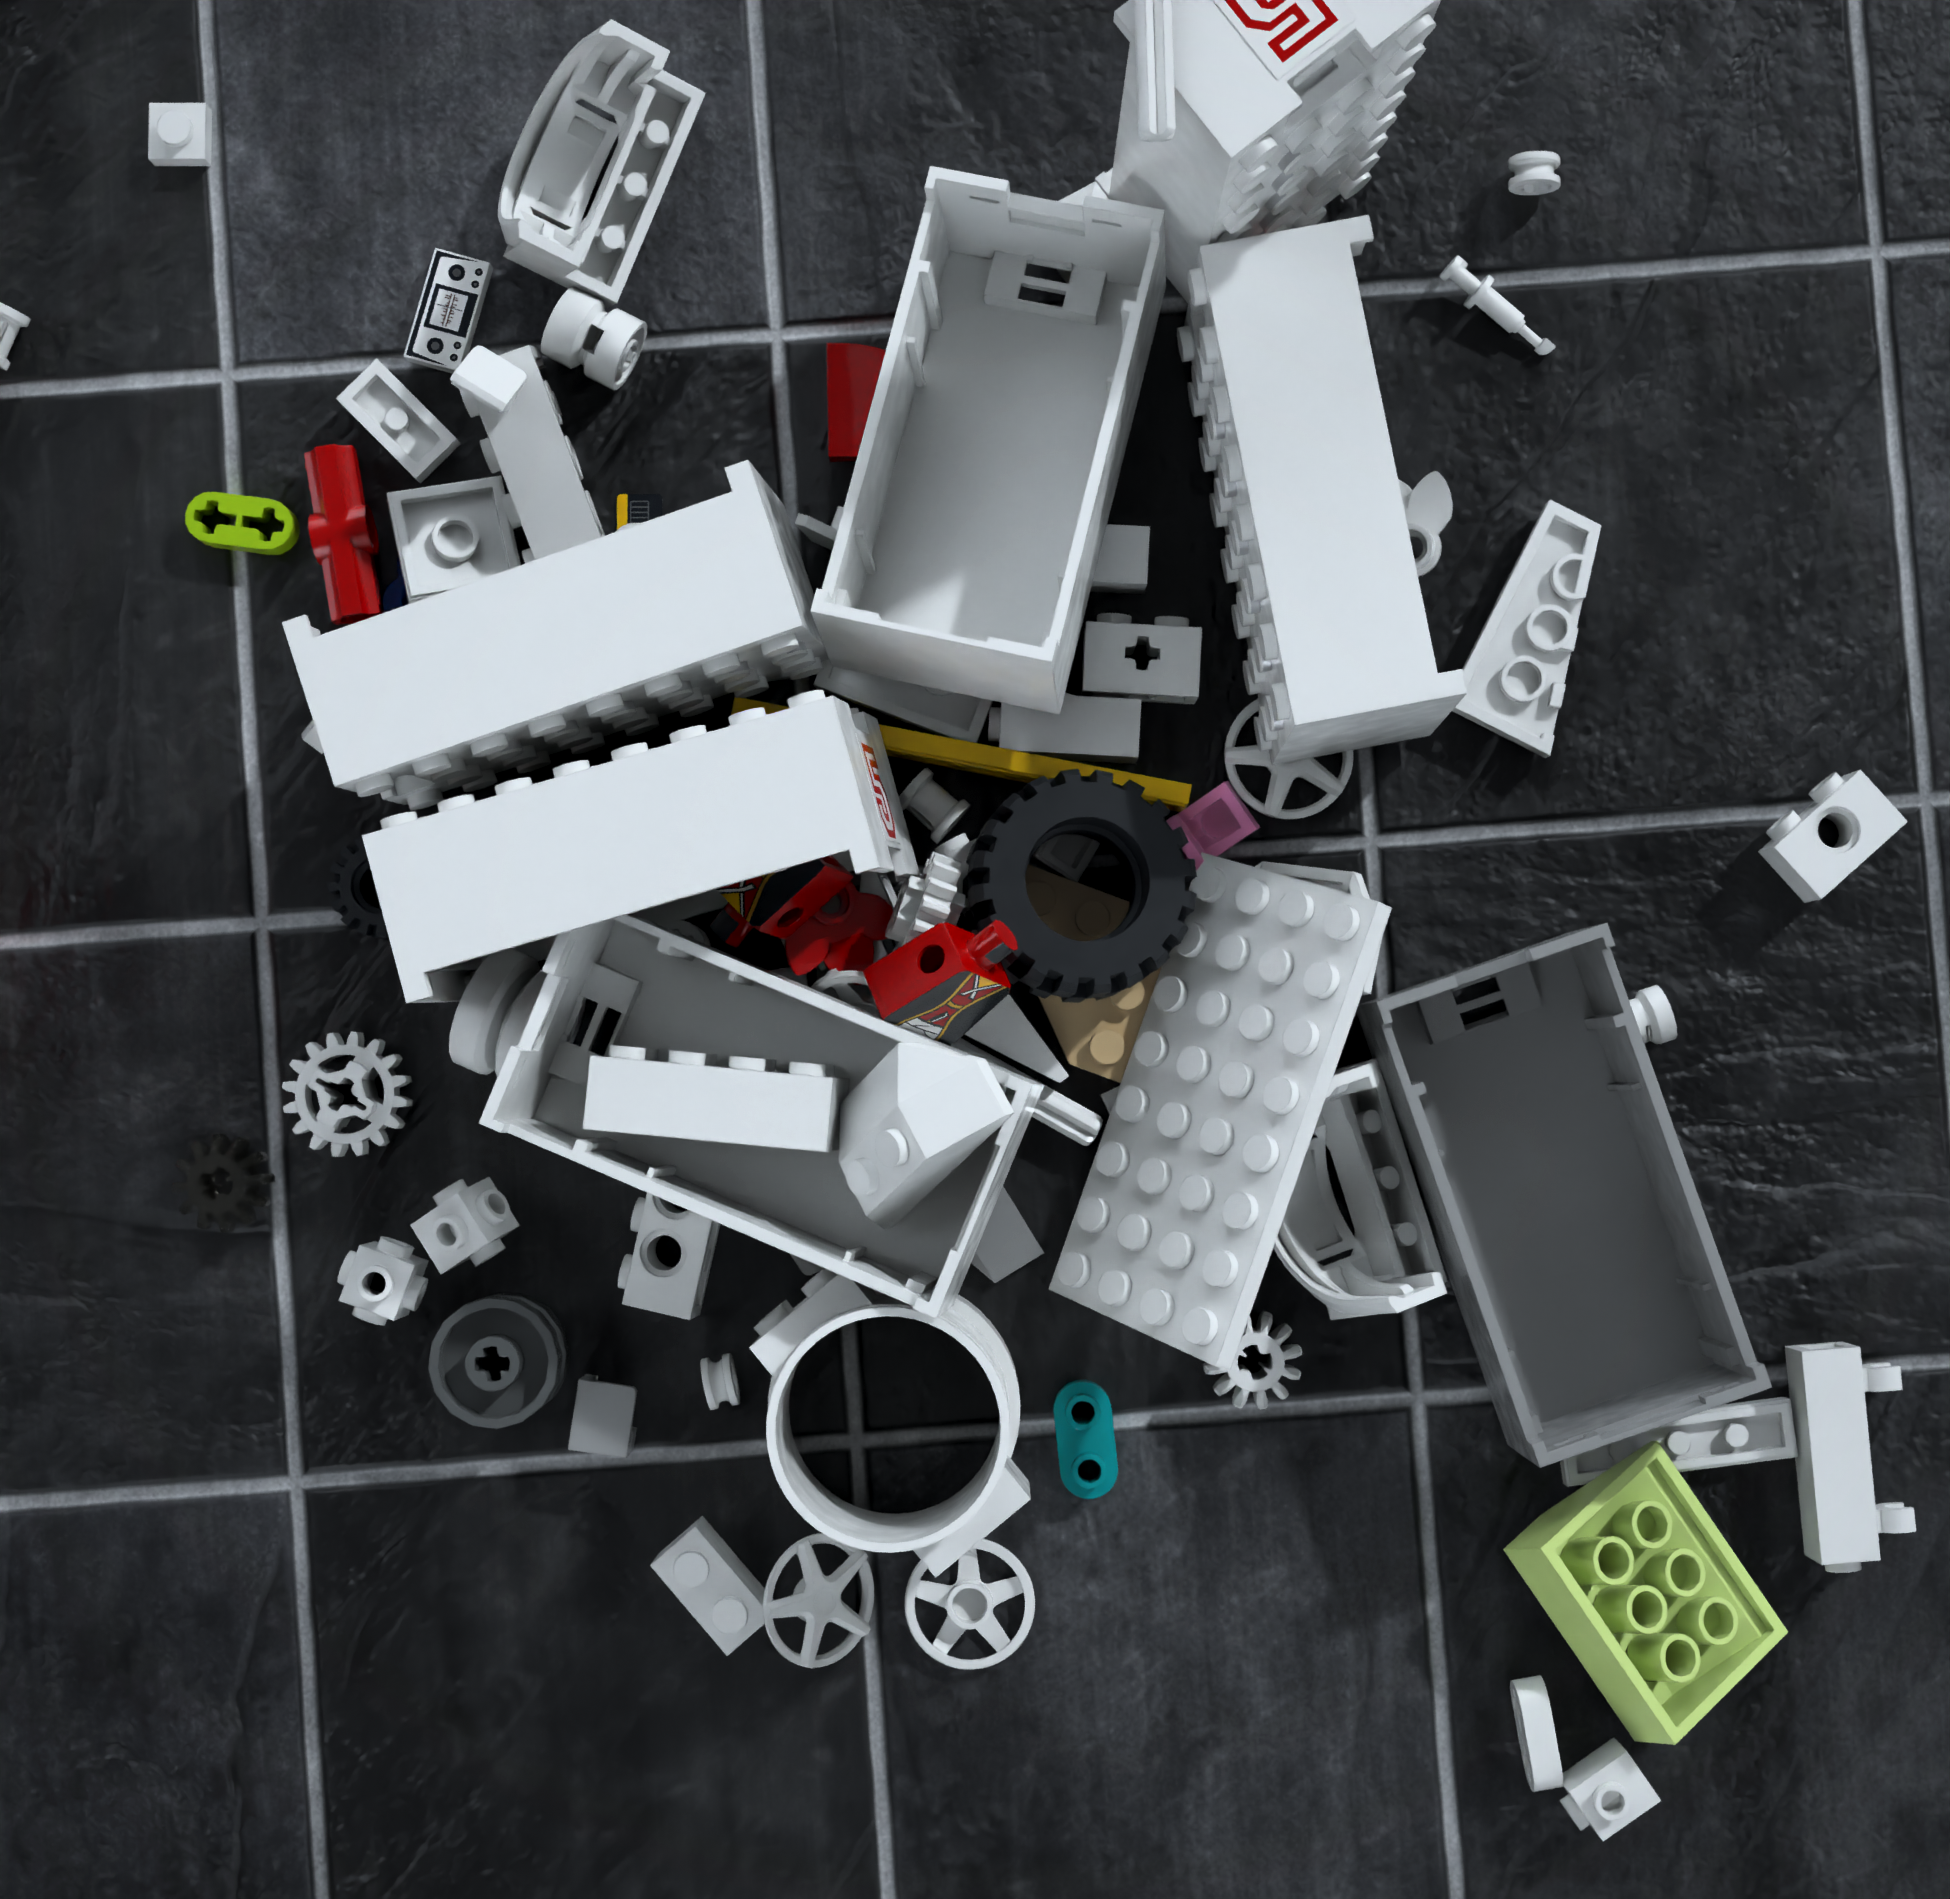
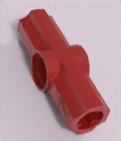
M329 444L314 447L313 450L304 453L305 468L309 482L308 487L314 513L308 517L309 536L316 560L323 568L331 621L336 625L353 624L383 613L380 584L374 556L379 554L376 524L370 507L365 505L357 450L354 446Z

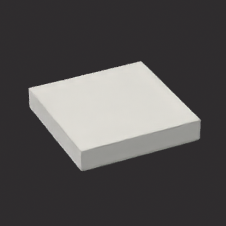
M501 476L387 493V503L408 604L521 565L513 528L501 500V496L505 495Z

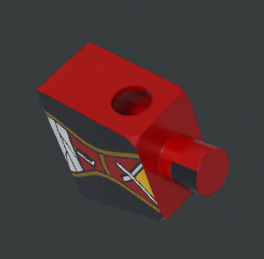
M830 855L789 867L783 871L769 873L717 888L716 890L728 903L710 924V928L720 939L735 948L741 944L753 927L758 931L784 939L791 936L845 887L854 876Z
M1000 920L993 921L976 935L953 924L944 922L935 925L863 970V973L882 1020L951 1046L1010 993L1011 984L1001 961L1018 949V943L1012 931Z

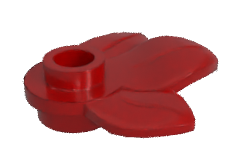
M850 881L836 894L840 901V907L837 912L826 913L820 908L791 936L785 938L786 957L793 973L797 976L804 975L822 962L829 971L834 968L838 971L865 970L873 964V941L888 939L885 937V933L893 913L892 907L879 895L858 892L855 885ZM850 983V984L857 985V986L862 985V984H858V983Z

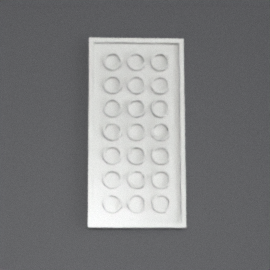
M1202 852L1201 856L1204 861L1196 870L1197 877L1191 881L1189 891L1196 893L1197 896L1194 912L1186 916L1184 922L1188 930L1181 943L1170 951V958L1161 967L1049 1290L1213 1366L1231 1370L1392 907L1375 900Z

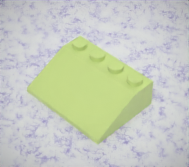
M1650 1441L1542 1513L1503 1549L1633 1740L1637 1742L1676 1745L1788 1633L1779 1617L1658 1441Z

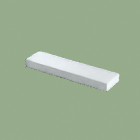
M1777 1397L1723 1404L1561 1460L1560 1465L1563 1484L1569 1487L1589 1483L1650 1441H1658L1679 1472L1798 1457L1791 1401L1787 1397Z

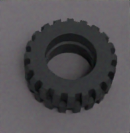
M1078 769L1060 771L1055 778L1047 779L1045 776L1029 782L1020 792L1009 796L979 831L980 835L971 846L966 860L969 868L968 874L963 879L962 894L966 895L965 898H968L970 909L965 914L969 930H977L979 933L995 920L1003 922L1012 931L1018 943V949L1001 961L1009 981L1013 985L1018 981L1030 986V994L1044 999L1054 995L1061 997L1062 1002L1080 1003L1088 998H1095L1097 1001L1130 988L1152 972L1158 970L1170 958V951L1181 943L1188 930L1184 923L1186 916L1194 912L1197 894L1189 891V882L1197 877L1195 860L1184 858L1182 847L1189 843L1182 827L1180 826L1174 830L1171 829L1164 819L1171 811L1160 799L1151 805L1141 797L1145 789L1144 787L1130 779L1123 786L1113 783V773L1095 770L1090 776H1081ZM1063 834L1085 836L1104 845L1119 860L1129 882L1130 903L1125 918L1113 932L1096 940L1077 941L1056 933L1036 914L1027 894L1025 874L1033 854L1046 841Z

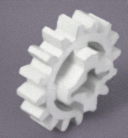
M933 851L930 859H927L922 874L919 877L910 875L908 880H904L885 933V937L895 940L894 944L896 945L893 951L939 923L948 922L955 926L957 925L966 895L956 892L957 887H955L961 874V870H959L962 864L961 861Z
M351 1031L345 1045L340 1034L332 1032L327 1034L326 1049L316 1042H309L305 1045L307 1053L311 1058L308 1062L302 1060H292L289 1065L294 1071L299 1073L297 1081H288L282 1084L283 1089L295 1093V1101L283 1106L284 1113H299L301 1120L296 1123L292 1130L295 1134L313 1132L314 1134L309 1146L313 1150L322 1149L328 1142H331V1154L333 1157L345 1156L349 1144H351L356 1156L366 1155L369 1153V1139L378 1146H386L390 1141L384 1129L386 1127L402 1129L406 1124L396 1115V1111L399 1107L412 1106V1099L400 1095V1087L406 1086L412 1082L411 1076L395 1074L393 1069L400 1064L402 1057L399 1054H392L384 1058L381 1054L385 1047V1041L382 1039H374L367 1047H364L363 1033ZM340 1056H355L353 1061L348 1062L344 1070L335 1071L324 1066L329 1061ZM378 1074L383 1083L384 1100L378 1096L375 1078ZM331 1083H354L351 1092L354 1096L358 1097L357 1101L364 1105H341L344 1101V1095L338 1091V1087ZM312 1089L316 1091L320 1110L317 1114L312 1103ZM360 1117L363 1120L372 1122L366 1128L355 1133L340 1132L342 1127L348 1125L351 1118Z

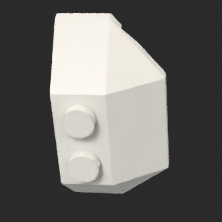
M898 1043L840 1103L839 1164L846 1176L850 1190L858 1199L866 1217L885 1230L894 1227L1011 1117L1014 1111L985 1058L972 1055L962 1056L946 1049L924 1044Z

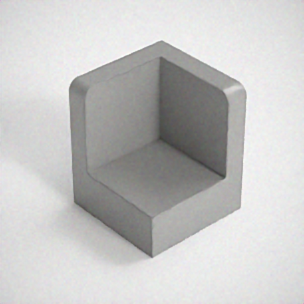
M585 1374L578 1380L568 1450L627 1458L634 1450L637 1431L636 1427H632L637 1397L636 1387L598 1381V1375Z

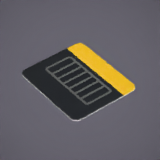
M620 494L617 496V530L628 523H643L662 516V496L660 494Z

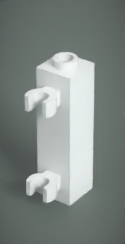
M1843 1341L1785 1346L1789 1397L1798 1457H1795L1804 1555L1821 1565H1825V1571L1849 1573L1860 1571L1862 1569L1861 1562L1881 1560L1878 1533L1916 1532L1913 1507H1904L1903 1502L1875 1505L1865 1392L1903 1390L1901 1368L1898 1365L1891 1366L1889 1362L1862 1365L1860 1347Z

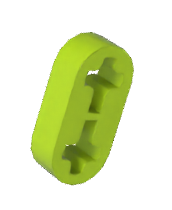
M204 492L193 498L185 512V524L189 532L205 545L214 548L280 555L289 551L296 544L300 534L299 522L295 514L281 502L268 498L221 492ZM215 506H218L219 512L230 519H236L235 526L216 525L214 534H211V529L202 523L203 515H213ZM274 513L275 518L284 524L282 532H273L271 541H267V536L259 530L249 528L250 521L266 523L269 522L271 514Z

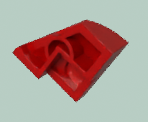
M826 343L830 462L856 461L886 350L861 344Z

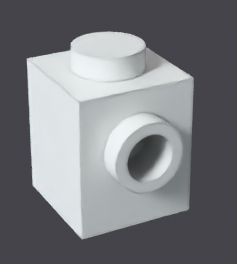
M1614 1737L1563 1772V1787L1568 1795L1560 1799V1803L1580 1831L1590 1825L1602 1841L1608 1839L1661 1801L1629 1753Z

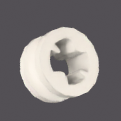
M1528 151L1510 157L1508 169L1514 172L1515 175L1508 181L1509 191L1518 195H1541L1559 189L1561 179L1559 175L1554 174V170L1560 166V156L1549 151Z
M730 1353L723 1354L722 1359L718 1362H712L709 1357L702 1358L700 1361L701 1376L710 1410L718 1409L722 1401H728L732 1406L739 1405L740 1391L732 1355Z

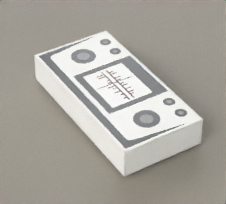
M435 248L404 352V358L408 362L453 374L469 354L493 272V267L489 262Z

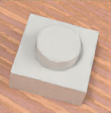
M149 103L148 159L153 165L211 166L212 110L206 103Z

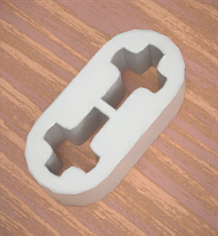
M1541 1675L1510 1680L1512 1705L1523 1765L1532 1792L1563 1787L1559 1749L1544 1680Z

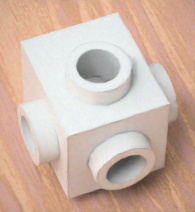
M490 1177L469 1187L463 1179L451 1184L432 1197L437 1207L410 1225L440 1274L471 1259L475 1267L484 1263L506 1248L501 1238L520 1226L510 1211L507 1199L497 1190Z
M381 1236L379 1242L373 1241L361 1244L357 1252L349 1251L340 1268L337 1282L344 1285L339 1301L354 1306L353 1316L376 1325L385 1326L387 1319L395 1321L409 1315L410 1310L415 1312L424 1297L428 1278L423 1277L428 1260L412 1255L413 1246L389 1237ZM375 1272L380 1273L385 1279L386 1286L382 1293L370 1289Z

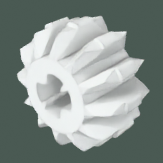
M1267 1311L1261 1312L1255 1328H1252L1249 1315L1231 1370L1216 1367L1207 1362L1203 1364V1370L1206 1374L1216 1375L1225 1373L1213 1386V1390L1218 1396L1226 1394L1236 1385L1232 1396V1404L1237 1408H1243L1251 1391L1253 1392L1254 1402L1258 1409H1266L1268 1407V1399L1265 1390L1271 1388L1280 1399L1284 1400L1288 1397L1289 1393L1278 1381L1280 1377L1284 1376L1291 1380H1299L1301 1376L1299 1369L1285 1364V1360L1294 1359L1302 1355L1301 1347L1298 1344L1280 1346L1292 1333L1291 1327L1283 1323L1269 1334L1273 1316ZM1250 1345H1254L1261 1354H1267L1266 1363L1259 1361L1258 1364L1262 1369L1255 1373H1250L1244 1365H1238L1239 1355L1246 1357L1247 1355L1243 1352V1349Z

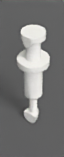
M1459 255L1440 274L1439 277L1444 282L1450 278L1469 295L1463 304L1465 307L1470 309L1476 304L1509 334L1511 332H1518L1535 347L1534 351L1538 354L1547 355L1556 348L1547 338L1541 339L1525 325V316L1491 287L1495 280L1491 275H1487L1480 282L1465 269L1468 263Z

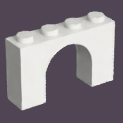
M1107 524L1091 591L1144 594L1148 577L1150 526ZM1065 692L1060 715L1001 702V707H990L988 742H999L1000 748L1062 760L1136 764L1139 757L1141 699L1077 696Z

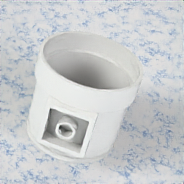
M823 1268L801 1288L802 1292L807 1296L794 1308L787 1300L783 1301L753 1327L760 1336L749 1348L772 1375L768 1394L766 1439L773 1472L780 1488L793 1508L816 1530L835 1541L860 1550L886 1553L913 1550L936 1578L1031 1500L1029 1481L1011 1460L1018 1437L1021 1406L1015 1365L1003 1338L991 1321L962 1296L958 1295L954 1305L935 1319L914 1310L913 1306ZM883 1316L915 1319L939 1328L967 1348L979 1362L992 1385L1000 1415L992 1449L974 1478L955 1495L935 1506L900 1514L879 1513L856 1507L843 1501L826 1489L812 1475L798 1452L793 1439L789 1417V1396L796 1368L801 1357L817 1341L828 1333L854 1321Z

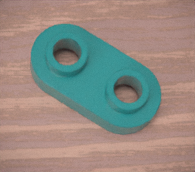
M1075 1380L1067 1383L1059 1390L1053 1404L1059 1469L1063 1484L1072 1494L1084 1499H1094L1109 1492L1118 1476L1112 1408L1109 1397L1102 1387L1089 1380ZM1080 1401L1089 1402L1094 1407L1092 1417L1084 1422L1077 1421L1071 1414L1073 1406ZM1094 1460L1100 1465V1472L1097 1477L1087 1480L1078 1474V1467L1083 1461Z

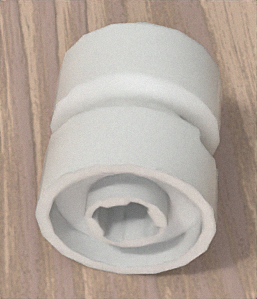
M570 287L561 296L548 319L541 341V352L544 356L570 369L580 364L583 365L586 377L615 391L625 383L631 374L644 346L648 326L646 322L618 308L607 313L605 312V305L602 300L576 287ZM602 330H603L604 332H603V334H602V336H601V338H600V340H599V342H598V344H597V347H596L595 351H593V349H594V347H595V345H596V343H597V341H598V339H599V337H600V334H601V332H602Z

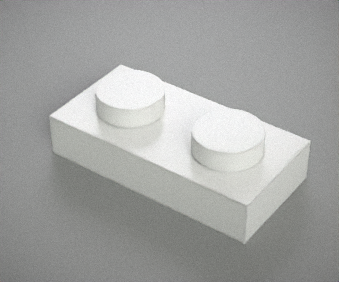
M377 358L336 398L420 484L461 445L457 438Z

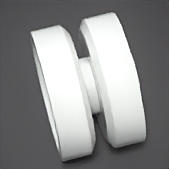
M510 948L490 954L481 963L465 988L451 1026L449 1053L454 1063L483 1075H488L495 1071L498 1077L510 1046L518 1045L547 975L546 972L540 969L537 959ZM586 998L568 1042L573 1043L578 1033L585 1010Z

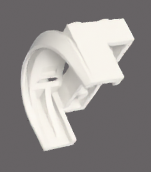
M611 19L579 41L566 55L536 102L516 144L504 177L498 203V219L505 242L508 244L503 257L568 289L576 287L602 300L606 308L618 302L705 96V92L663 70L670 50ZM583 99L614 116L616 123L580 106L576 101ZM618 136L617 146L587 216L582 220L597 179Z
M1377 1058L1336 1069L1313 1133L1317 1137L1311 1138L1273 1249L1288 1271L1314 1297L1326 1305L1331 1320L1399 1313L1447 1294L1445 1282L1448 1281ZM1326 1146L1334 1162L1355 1229V1237L1348 1228L1332 1191L1327 1170ZM1353 1249L1349 1257L1325 1266L1318 1263L1323 1259Z

